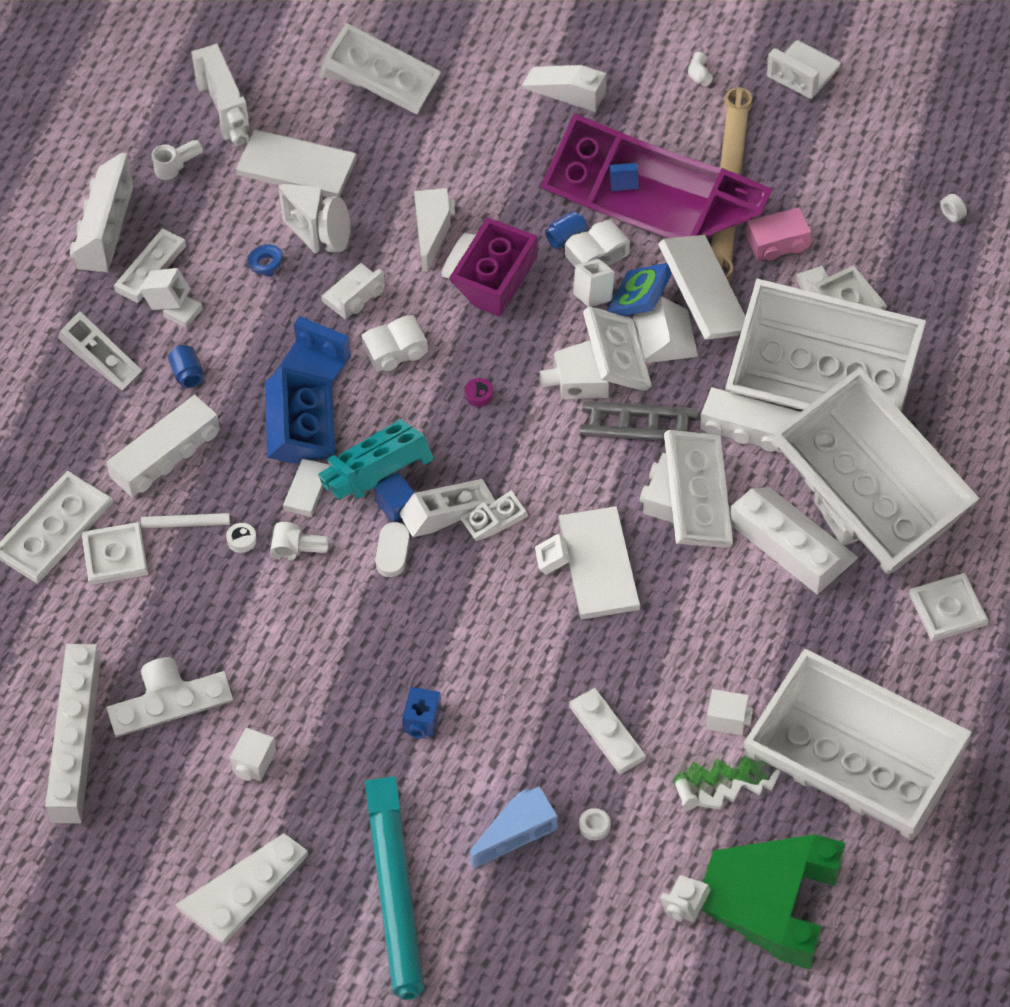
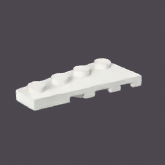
M283 833L178 902L176 907L224 945L308 856V851Z

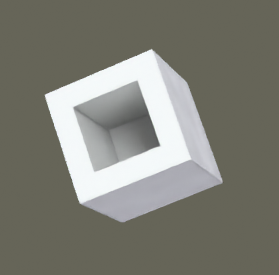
M600 259L575 265L573 294L587 307L598 306L599 304L612 301L614 271Z
M178 268L150 270L140 288L143 297L152 310L180 308L190 290L189 285Z
M712 689L707 712L706 730L743 735L744 725H751L753 708L748 707L749 695Z
M245 728L230 756L232 771L236 776L246 781H250L252 778L261 782L276 753L274 737Z

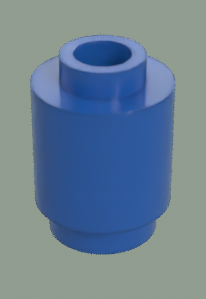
M571 211L549 224V228L545 230V235L553 248H565V243L572 235L586 232L588 224L582 214Z
M186 345L176 346L168 355V361L176 381L184 388H192L199 385L203 379V369L195 349Z

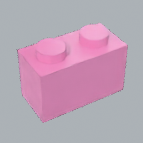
M800 207L748 220L746 238L757 262L763 260L772 261L779 256L789 253L798 254L810 248L811 230Z

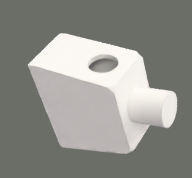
M591 340L556 351L554 353V368L540 371L542 388L559 385L562 399L609 397V382L601 380Z

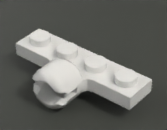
M165 657L150 661L142 667L141 675L146 687V693L143 696L106 708L116 738L233 702V697L224 671L184 682L180 677L176 661L171 657Z

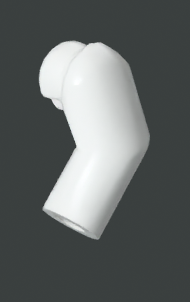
M696 52L689 66L688 75L696 83L706 87L712 82L713 76L704 67L707 56L702 52Z

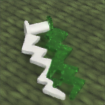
M744 755L738 769H732L716 759L709 772L696 762H693L686 772L677 773L672 781L678 790L685 811L694 809L697 806L721 810L723 798L734 802L742 787L759 796L763 787L772 791L779 777L780 770H776L770 778L761 771L755 782L747 777L748 771L757 776L762 762L768 763L762 760L753 762ZM720 775L733 782L731 789L720 783L714 797L703 790H700L697 797L692 794L688 784L690 781L698 787L701 779L714 788Z

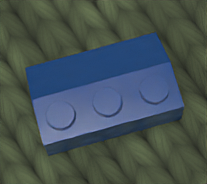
M285 367L279 368L265 382L267 458L287 463H299L302 459L313 461L332 457L335 455L332 379Z

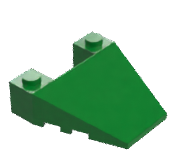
M812 834L713 850L703 883L708 884L710 892L701 911L726 927H731L742 934L746 940L754 945L756 943L770 952L771 956L779 961L811 970L820 939L821 925L792 918L803 878L836 886L844 858L846 842Z

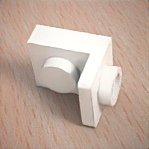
M679 875L670 895L662 893L660 901L665 913L669 917L678 921L685 919L695 922L710 892L708 884Z

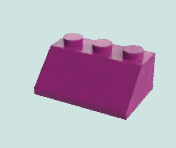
M487 217L450 275V282L476 308L501 317L538 257L537 236Z

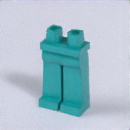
M399 419L346 450L338 458L335 455L328 458L327 461L330 467L318 473V477L323 488L327 491L331 490L338 500L350 494L356 499H360L365 496L364 491L373 489L380 479L416 460L425 465L434 460L425 436L402 419Z

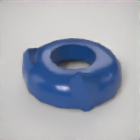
M261 245L249 253L247 264L253 272L272 277L274 275L273 271L283 261V253L275 245ZM263 258L273 259L268 265H259V261Z

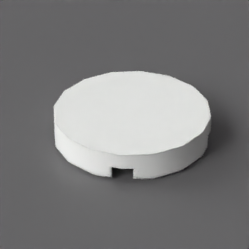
M327 197L321 203V205H324L323 210H319L318 213L319 238L322 244L326 243L325 249L328 252H342L345 250L350 236L349 212L342 198Z

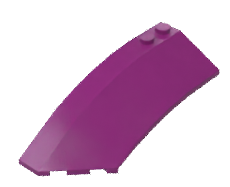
M576 113L573 114L540 188L577 204L666 238L697 235L708 237L761 216L773 191L770 187L722 167L718 168L665 150ZM637 163L639 189L611 191L610 165Z

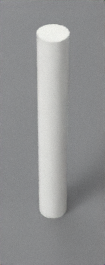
M230 513L141 517V528L230 525Z

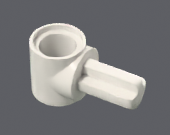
M192 140L177 149L169 145L156 147L152 152L155 175L162 180H170L176 177L179 170L184 167L183 162L203 152L200 142Z
M279 522L274 527L270 554L275 559L287 557L288 560H294L296 556L300 555V551L326 553L329 549V537L302 534L300 527L291 522Z

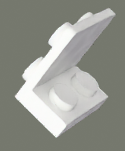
M796 40L785 53L774 48L768 54L767 76L812 99L840 68V62Z

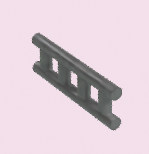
M583 401L582 412L590 413V424H580V436L665 441L664 433L668 430H659V418H677L676 431L689 432L688 419L697 420L698 408ZM602 413L619 414L618 427L601 426ZM631 415L648 416L647 429L630 428Z

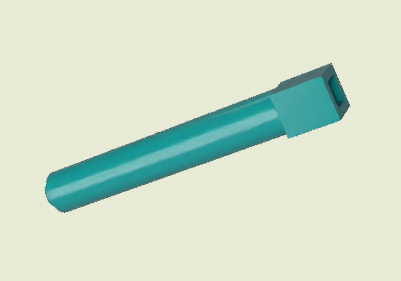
M396 776L365 780L392 993L400 997L401 1000H413L424 991L425 987Z

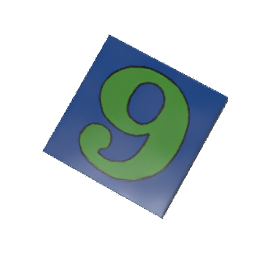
M668 263L628 270L607 311L622 316L653 311L672 275Z

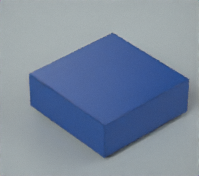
M637 163L610 165L611 191L639 189Z

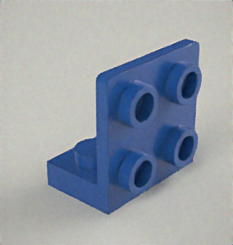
M299 316L294 323L296 342L277 370L285 367L332 379L333 385L351 358L349 336Z

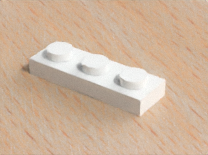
M162 228L114 284L115 292L139 303L143 298L140 288L150 270L167 269L186 247L185 239Z
M596 688L569 702L570 709L619 775L646 760L644 752Z

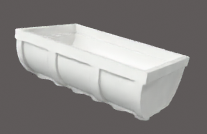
M756 279L725 389L731 393L804 410L861 367L902 412L926 320Z
M861 367L773 432L771 436L772 447L778 453L785 455L805 478L806 485L813 492H818L844 521V527L852 536H857L881 563L880 567L886 574L898 570L940 537L980 499Z
M804 648L744 741V749H746L747 757L757 762L762 760L793 776L794 781L805 787L812 786L849 805L850 810L862 816L867 814L900 831L901 836L913 840L921 831L948 786L963 750L971 738L972 732Z

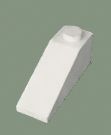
M583 65L532 67L522 84V88L596 112L606 94V73Z
M447 188L414 191L422 272H428L451 226L450 216L455 215L454 199H448Z
M80 311L59 333L58 338L70 350L122 391L142 371Z
M483 479L414 493L399 514L412 537L434 533L460 521L461 516L482 502H485L488 506L495 499Z

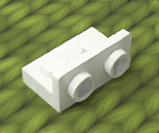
M360 263L321 296L322 302L344 319H347L353 313H359L369 299L378 297L385 287L384 272L381 269L372 272Z

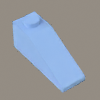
M540 786L533 790H523L515 798L511 799L470 849V862L473 869L557 830V815Z

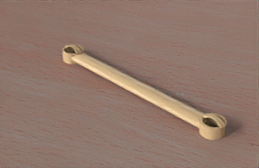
M740 87L730 89L725 96L727 112L720 168L722 167L738 175H741L747 118L748 112L752 107L751 93L745 88ZM736 97L735 105L730 103V100ZM741 98L746 99L747 103L741 105ZM735 226L713 234L711 248L721 268L723 266L728 270V273L725 275L728 282L733 277L732 253Z

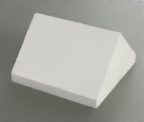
M281 184L278 186L282 220L314 253L319 252L321 240L318 233L319 210L324 208V205H321L323 201L322 187Z
M660 296L653 311L638 313L632 317L645 363L698 357L687 309Z

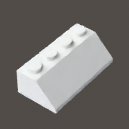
M120 153L98 167L96 177L90 181V197L84 201V216L82 220L78 221L76 242L71 243L70 257L74 258L76 269L109 272L133 191L127 153Z
M770 487L751 488L731 506V526L817 595L858 559V556Z

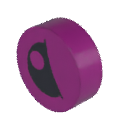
M475 378L465 385V399L470 405L482 407L492 401L493 386L488 380Z

